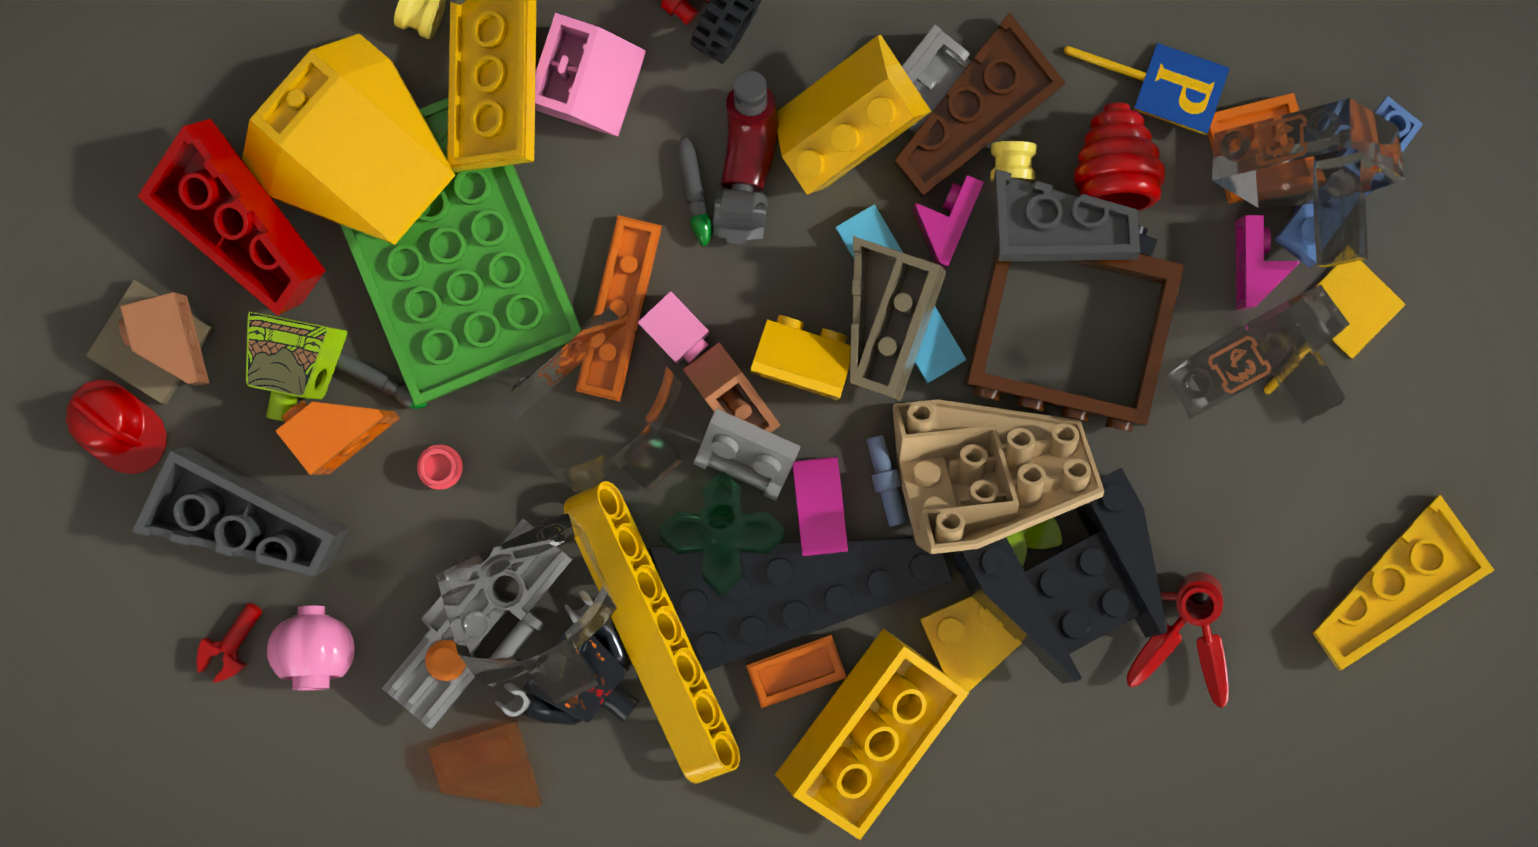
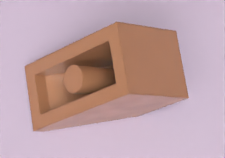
M172 292L120 306L123 319H119L120 334L124 343L127 346L130 345L134 353L188 384L200 386L209 384L186 295Z
M720 342L683 369L714 413L717 408L770 433L781 426Z

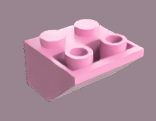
M555 13L535 72V111L619 137L646 50L600 27Z

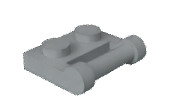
M716 408L693 464L705 470L707 466L712 467L765 491L763 496L776 501L801 446Z

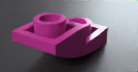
M838 457L795 460L793 463V475L802 556L847 552L848 545Z

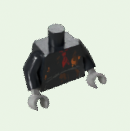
M580 591L578 593L585 603L581 609L572 610L569 605H565V610L573 623L523 687L529 693H524L512 682H508L503 686L507 691L515 695L509 703L495 702L506 715L515 717L521 714L543 723L576 725L581 721L589 723L602 706L620 721L624 722L639 703L637 698L618 685L630 667L627 664L629 655L612 619L595 606L587 592Z

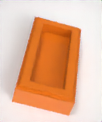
M832 634L746 664L761 708L847 678Z

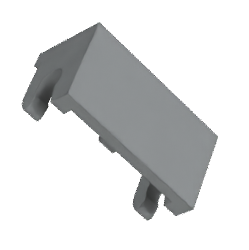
M934 25L902 68L933 112L972 61L968 59L970 54L966 49L945 34L941 28ZM932 112L908 129L916 134Z

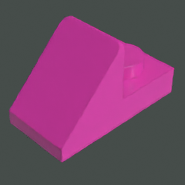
M969 175L965 177L961 186L955 183L952 184L942 207L950 211L948 216L917 203L912 208L934 263L941 265L944 270L949 266L984 183Z
M1245 215L1235 220L1236 310H1247L1256 307L1300 263V261H1264V254H1268L1271 247V233L1269 227H1264V215Z

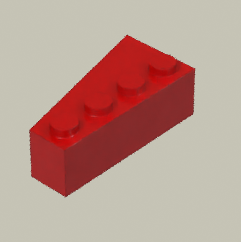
M211 119L183 126L137 197L277 316L303 304L325 273L324 267Z

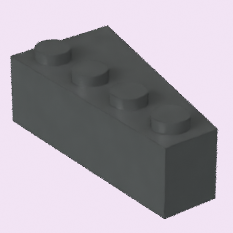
M186 445L170 450L131 532L146 536L155 535L187 546L192 544L215 550L216 553L227 556H241L256 560L257 563L315 577L331 567L349 527L191 445Z

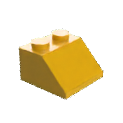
M778 315L777 322L767 319L751 366V374L834 400L840 399L850 366L851 345L846 344L848 336L822 328L820 336L803 331L804 322L783 315Z

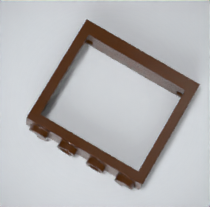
M996 244L964 385L974 387L973 395L983 397L984 399L999 401L1001 394L1017 397V406L1043 412L1045 404L1063 408L1061 416L1065 418L1077 419L1083 422H1088L1089 415L1106 418L1105 427L1132 432L1133 425L1146 426L1184 264L1139 254L1137 260L1066 261L1162 284L1133 408L985 373L1011 262H998V248Z

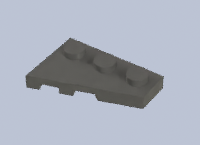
M998 169L995 170L994 189L998 262L1138 259L1140 241L1137 209L1085 194L1079 197L1053 190V185L1036 181L1035 184L1011 178L1012 173Z

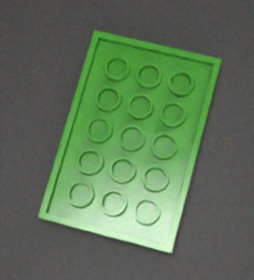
M445 98L419 110L447 159L448 98ZM514 165L454 172L455 177L395 245L341 225L415 406L428 403L585 337Z

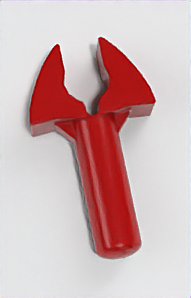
M247 603L222 641L213 642L208 637L201 639L197 652L198 673L206 670L214 655L224 653L222 658L224 666L212 683L226 680L247 667L248 664L239 660L238 648L262 614V610L258 605Z

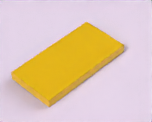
M465 0L460 5L450 1L447 161L454 172L534 162L536 0Z

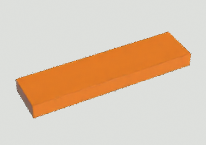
M617 215L586 344L589 353L582 361L575 391L621 402L639 327L638 321L641 318L662 225Z

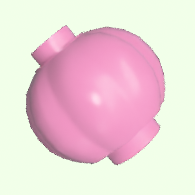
M325 606L297 607V615L280 622L273 629L267 644V659L271 668L280 679L292 680V690L298 691L330 689V679L342 678L352 665L355 653L354 640L350 630L343 622L330 617V615H325Z

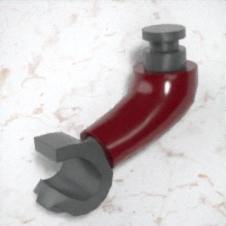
M745 71L735 77L733 89L729 92L726 99L728 139L721 186L727 189L720 188L716 192L712 234L715 237L726 238V242L731 244L745 245L747 240L763 239L766 226L768 197L758 192L764 190L777 143L779 115L775 96L767 88L766 79L755 71Z

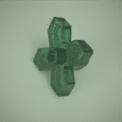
M725 472L718 473L703 487L705 505L699 514L676 512L659 527L660 539L676 554L704 552L701 572L702 579L721 596L726 594L741 579L738 551L768 554L785 537L784 527L768 512L742 513L740 509L742 489Z

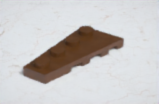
M1010 12L894 161L921 197L928 194L1065 85L1062 77Z

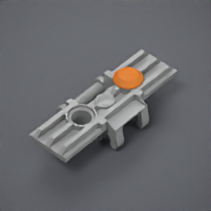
M522 519L474 577L469 569L462 566L453 577V582L433 605H430L421 615V620L430 630L382 689L428 728L432 729L476 676L489 686L495 687L500 681L499 673L535 630L541 631L546 625V622L532 608L573 559L525 519ZM500 576H511L518 582L519 594L513 601L503 599L494 590V584ZM510 611L520 621L487 661L482 663L474 656L475 650L498 620Z

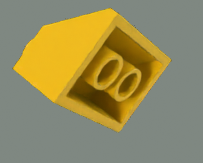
M877 35L778 110L777 133L781 155L808 195L830 186L932 111L883 37Z

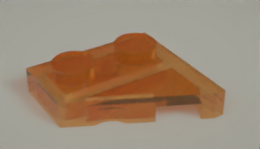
M517 720L444 742L428 749L441 793L532 808L539 807L543 803Z

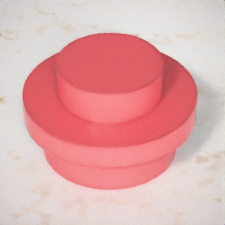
M441 444L433 445L421 453L417 462V472L419 478L426 486L436 490L448 489L454 486L461 478L463 461L454 448Z

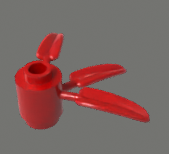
M1194 572L1181 580L1177 592H1160L1162 601L1176 600V607L1180 617L1172 626L1166 623L1168 632L1152 636L1132 663L1127 673L1126 682L1129 687H1135L1145 681L1181 642L1182 635L1178 632L1187 622L1202 628L1203 636L1198 637L1196 640L1202 672L1213 703L1217 707L1223 708L1229 700L1227 665L1222 639L1218 634L1212 635L1210 624L1216 621L1222 613L1223 590L1221 584L1214 576L1205 572ZM1202 592L1207 594L1208 597L1203 601H1197L1191 595Z

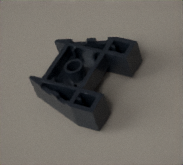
M1122 468L1100 478L1104 488L1103 497L1075 508L1089 536L1030 568L1023 569L1006 537L979 549L964 550L951 557L972 597L984 609H988L1015 639L1018 638L1039 658L1038 661L1062 684L1077 682L1082 679L1069 655L1070 653L1134 618L1145 638L1168 632L1145 511Z

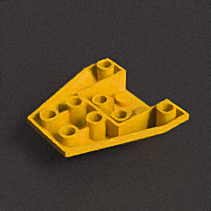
M360 34L311 49L249 119L242 160L270 197L393 245L401 239L455 177V173L394 63Z

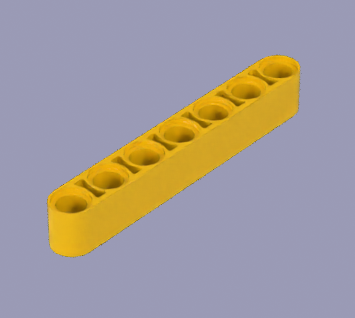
M603 481L569 497L564 504V515L683 774L690 782L697 784L736 770L740 762L738 745L622 494L614 484Z

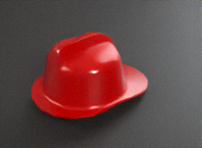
M98 379L84 384L73 394L68 403L66 422L69 433L80 446L107 467L119 473L137 474L150 470L161 460L167 445V432L163 421L154 410L125 387L111 380Z

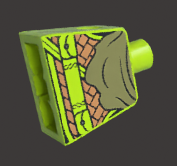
M248 313L246 383L249 387L271 391L266 418L284 421L282 416L297 404L298 397L323 399L348 331L272 315Z

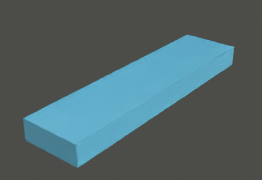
M875 204L835 227L853 260V236L903 253ZM936 307L933 309L915 360V365L926 383L931 382L967 360Z

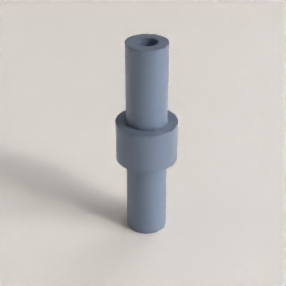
M884 435L868 438L866 441L875 474L871 475L875 493L880 492L889 527L906 523L898 491L901 481L897 468H892Z

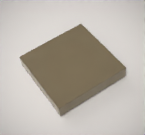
M134 279L87 352L86 357L159 403L167 404L182 380L134 353L131 350V346H127L124 343L120 334L119 319H123L120 306L161 296L155 290ZM192 314L200 348L202 349L215 328Z

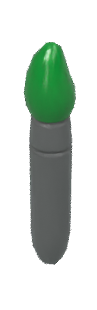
M683 137L679 142L678 155L688 208L692 216L690 225L700 245L705 247L711 239L712 224L706 214V204L696 152L691 141Z

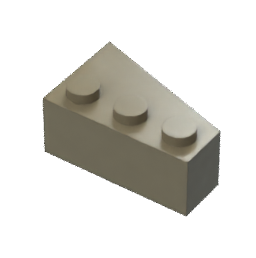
M853 236L854 280H852L853 324H851L850 383L901 401L947 272L941 265Z

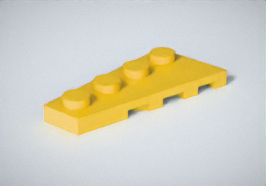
M1438 495L1317 626L1312 634L1337 670H1343L1493 572L1494 569L1442 496Z

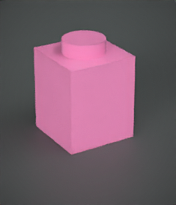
M671 291L638 321L639 325L677 364L683 359L690 364L709 346L704 340L710 334L709 330Z

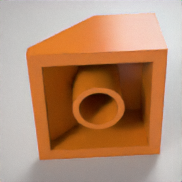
M301 401L282 416L286 423L275 431L310 475L331 474L401 418L395 411L311 402L307 405L305 401Z

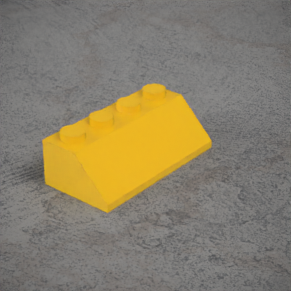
M883 628L784 761L775 776L793 797L861 840L969 692Z

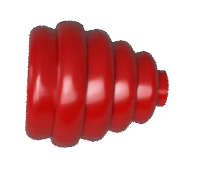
M1126 103L1107 104L1103 107V112L1095 115L1090 121L1091 130L1084 137V147L1078 153L1079 165L1074 170L1075 187L1080 191L1079 196L1085 194L1134 208L1137 211L1145 210L1160 200L1161 186L1165 182V166L1159 160V148L1152 142V134L1144 126V117L1141 114L1130 110V105Z

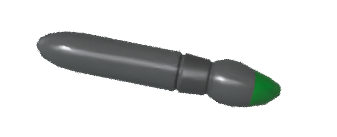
M340 353L335 367L338 370L388 396L395 397L396 401L402 406L413 409L426 407L427 403L419 406L414 405L407 385H401L395 379L389 378L388 375L350 355Z

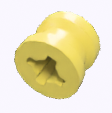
M399 0L394 15V25L403 30L409 27L418 31L421 37L430 40L441 23L446 0Z
M1023 141L992 143L991 154L995 157V167L990 171V181L994 182L995 170L998 169L1012 173L1011 178L1029 183L1035 182L1036 172L1032 169L1031 162L1032 158L1036 155L1037 145Z

